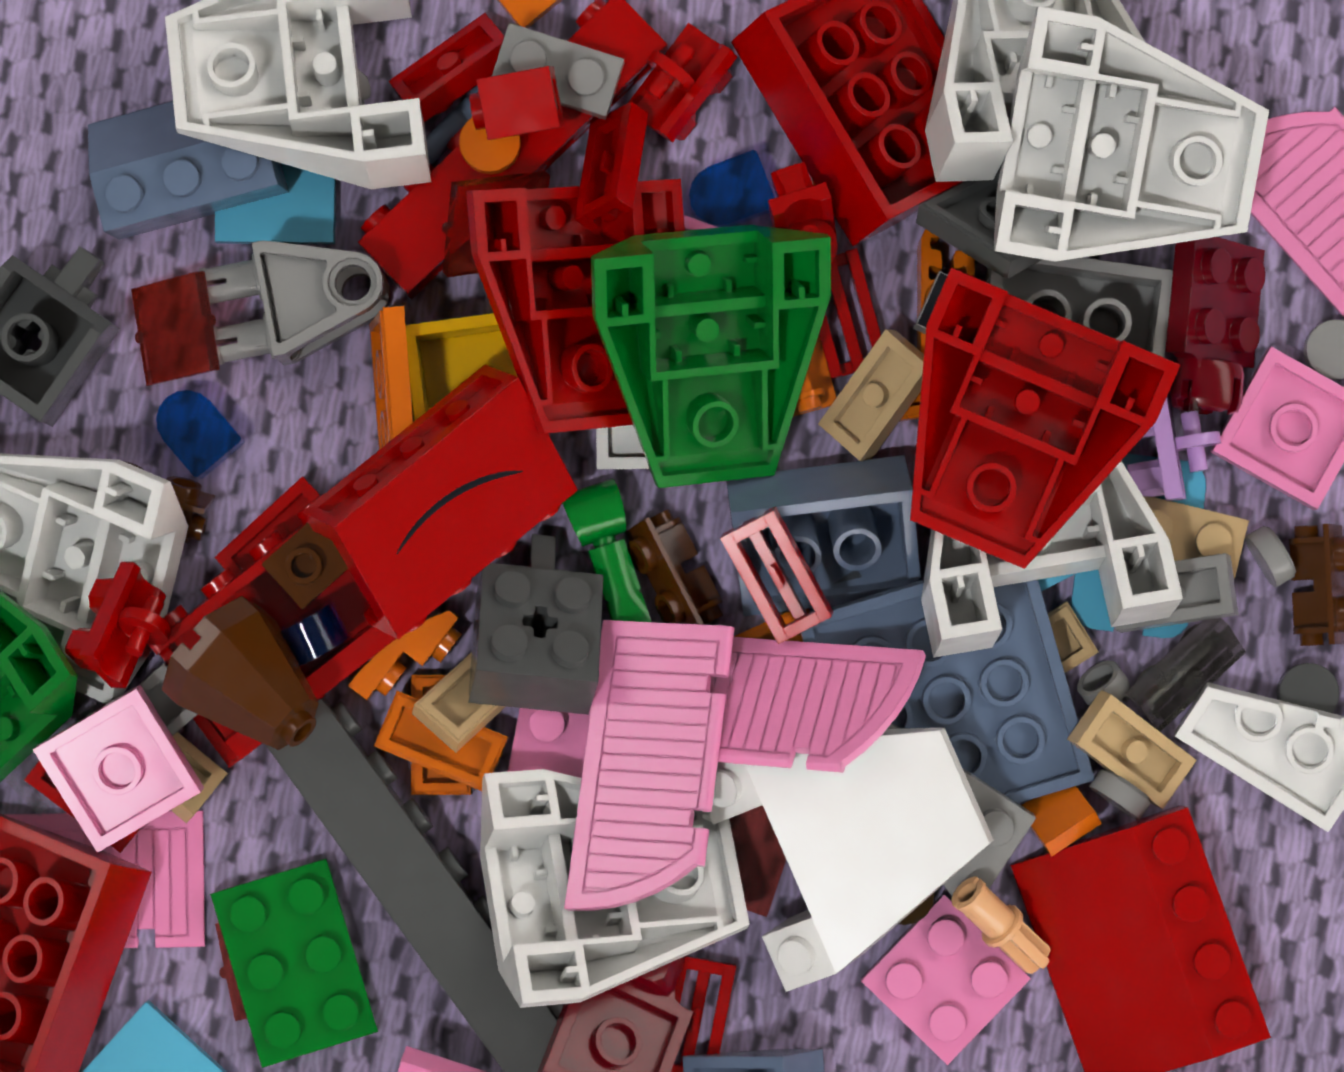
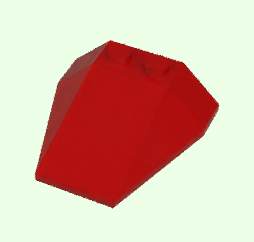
M681 179L638 181L634 210L625 214L618 209L616 219L609 223L601 219L600 227L594 231L589 230L574 220L580 186L466 191L471 254L517 377H519L528 394L533 419L539 434L633 425L592 316L591 256L634 235L685 231Z
M951 268L926 325L910 520L1025 569L1156 423L1180 368V364L1124 340H1116L1010 295L1006 290Z

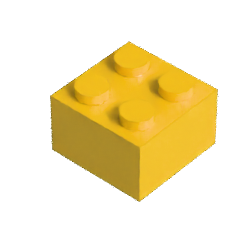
M494 313L406 325L414 421L484 365L517 377Z

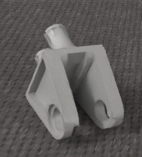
M262 240L252 242V260L211 268H199L200 282L204 283V286L225 283L202 288L207 306L259 295L263 301L265 311L263 312V319L210 328L211 340L216 345L237 341V343L213 347L218 365L270 354L272 359H277L284 366L295 364L368 324L383 307L388 306L390 301V286L385 275L380 271L379 266L369 256L354 251ZM366 276L371 279V287L363 298L347 300L343 297L345 285L351 278Z

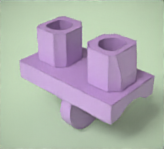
M1169 393L1156 423L1141 438L1155 437L1158 459L1128 464L1127 470L1143 497L1165 496L1166 501H1178L1187 499L1179 451H1187L1190 473L1208 470L1204 447L1220 444L1221 438L1219 431L1202 433L1198 411L1180 414L1184 436L1176 437Z

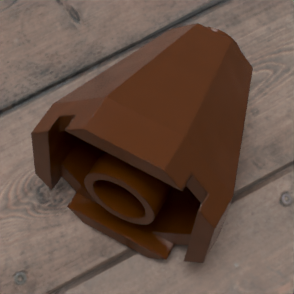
M243 596L204 616L193 629L201 637L191 650L182 642L171 655L161 690L177 705L277 750L287 745L290 747L298 746L313 732L317 722L314 717L319 703L277 621L262 607L255 603L252 604Z

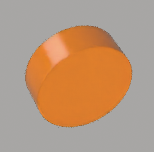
M472 117L465 123L460 133L459 144L464 160L477 172L489 175L502 173L509 169L519 156L521 148L519 135L487 140L486 129L476 130Z

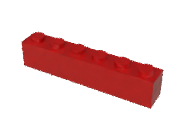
M595 0L577 18L575 23L580 29L567 40L624 59V67L610 109L652 69L646 61L651 53L656 50L665 54L668 50V44L625 0H609L607 3L604 0ZM561 106L565 127L519 135L521 148L515 163L506 171L492 175L475 171L464 160L459 144L461 128L447 144V147L452 152L435 168L429 163L431 182L404 185L408 194L393 209L384 204L363 223L360 229L365 235L358 241L359 245L412 300L470 244L466 191L509 188L527 189L589 130L591 123L600 118Z

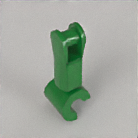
M611 478L578 489L562 504L581 545L584 547L593 544L594 548L587 550L594 573L603 575L602 596L607 601L606 606L611 620L652 622L643 595L639 592L641 587L625 540H616L615 537L626 531L623 502L615 480Z

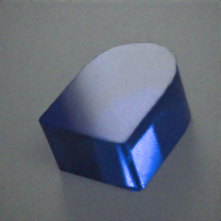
M756 150L748 151L705 168L694 178L689 191L690 209L695 218L716 227L736 226L770 213L768 200L775 198Z
M191 390L177 391L166 397L159 406L156 423L160 436L189 472L198 479H203L245 443L244 438L218 407L201 393Z
M331 600L325 601L280 627V633L292 650L299 666L325 654L350 637L349 630Z

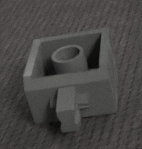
M80 246L62 271L52 264L43 276L13 255L0 267V394L40 422L52 427L120 330V328L91 309L98 295L89 290L105 263ZM26 331L34 334L39 332L38 338L42 341V345L38 351L31 349L26 351L27 345L21 341L22 335Z
M532 534L531 544L528 548L527 566L490 563L481 571L474 609L468 703L589 714L599 680L603 575L555 569L556 536Z

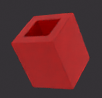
M554 66L476 79L478 93L469 94L475 129H486L487 140L565 127Z

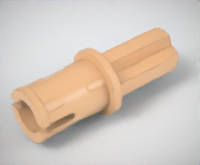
M976 876L966 879L956 888L951 899L952 905L982 931V940L989 947H999L1025 973L1033 974L1039 968L1044 969L1050 962L1048 958L1051 951L1050 947L1023 922V913L1015 905H1006L986 886V883L981 878L979 879Z

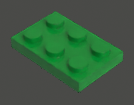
M326 858L210 894L262 1068L378 1032Z

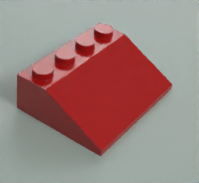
M788 0L763 12L731 41L802 162H805L815 184L827 183L832 198L834 216L852 246L899 223L918 212L919 205L964 182L935 181L925 128L945 37L922 0Z
M1178 805L1141 818L1139 821L1135 820L1079 840L1052 857L1046 852L1010 865L1033 931L1050 947L1051 951L1048 956L1050 962L1046 967L1084 1072H1167L1209 1060L1271 1038L1188 807Z
M1 813L0 1072H79L152 872L105 851L97 853L94 847Z

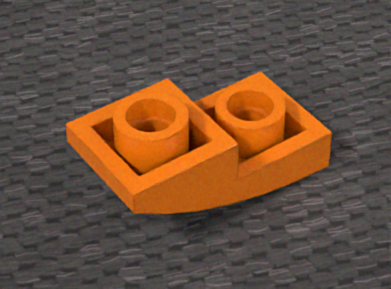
M452 610L446 611L427 619L418 629L406 633L399 640L395 639L378 652L358 672L348 687L366 700L370 699L376 690L386 697L407 669L398 661L404 653L422 666L427 663L431 656L441 663L462 635V633L453 628L460 616Z

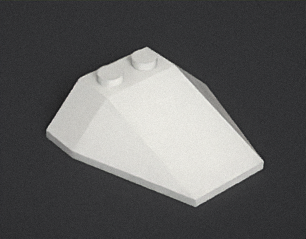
M1038 6L1016 78L1009 118L1013 143L1001 164L996 191L994 251L1057 262L1247 232L1269 110L1100 17Z
M0 453V590L48 627L78 675L76 691L108 704L124 693L152 651L149 644L146 645L142 656L139 657L126 688H111L95 671L80 668L66 654L65 646L72 630L92 627L97 615L89 608L88 595L96 579L114 578L121 562H135L141 568V574L144 579L167 595L160 616L163 618L167 615L189 527L171 481L117 459Z
M546 769L484 773L482 778L480 860L498 971L519 1007L585 1001L747 929L750 923L730 820L726 819L713 825L708 812L694 811L693 827L709 829L705 866H697L682 879L664 890L637 902L615 908L595 911H568L564 909L582 778Z

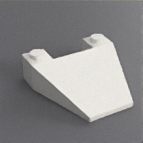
M202 0L165 16L177 133L371 190L431 182L425 125L420 99L414 98L362 105L353 25L412 18L410 0Z
M953 0L925 128L935 181H984L995 178L1013 143L1009 118L1016 78L1038 6L1097 16L1144 41L1120 0Z
M1122 461L1025 569L931 529L921 602L933 658L993 648L1002 631L993 588L998 586L1098 570L1111 627L1171 617L1182 601L1183 596L1170 540Z
M945 727L886 729L864 753L845 766L843 773L807 770L806 761L809 754L800 753L795 754L791 768L718 762L712 811L708 812L712 824L714 825L763 805L808 908L804 912L789 917L762 936L786 992L840 972L868 951L994 841Z

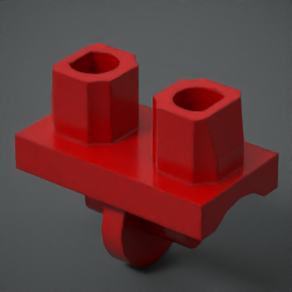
M688 23L665 54L654 50L646 61L653 70L629 102L632 101L648 112L647 127L672 143L675 139L679 141L685 140L697 124L696 111L709 95L721 93L733 77L729 68L737 59V56L730 48L714 41L695 26Z
M805 162L770 173L777 196L768 200L772 227L829 235L831 237L832 262L836 256L838 245L832 198L827 183L823 182L813 186Z
M121 562L114 578L95 580L88 599L89 608L97 616L91 628L72 630L65 646L66 654L80 668L95 671L111 688H126L146 645H164L168 642L172 633L170 624L160 616L167 595L144 579L141 574V568L135 562Z

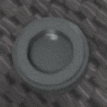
M1303 663L1285 671L1278 682L1276 696L1277 700L1332 713L1339 701V686L1334 675L1325 667L1314 663Z

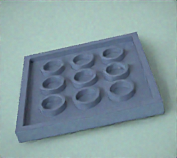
M924 579L832 606L833 615L831 618L800 633L803 642L923 650L926 658L919 679L906 704L892 723L902 729L945 727L962 768L1017 803L1095 780L1088 755L1067 740L1078 724V718L1038 580L993 587L1002 625V631L993 648L933 658L921 602Z

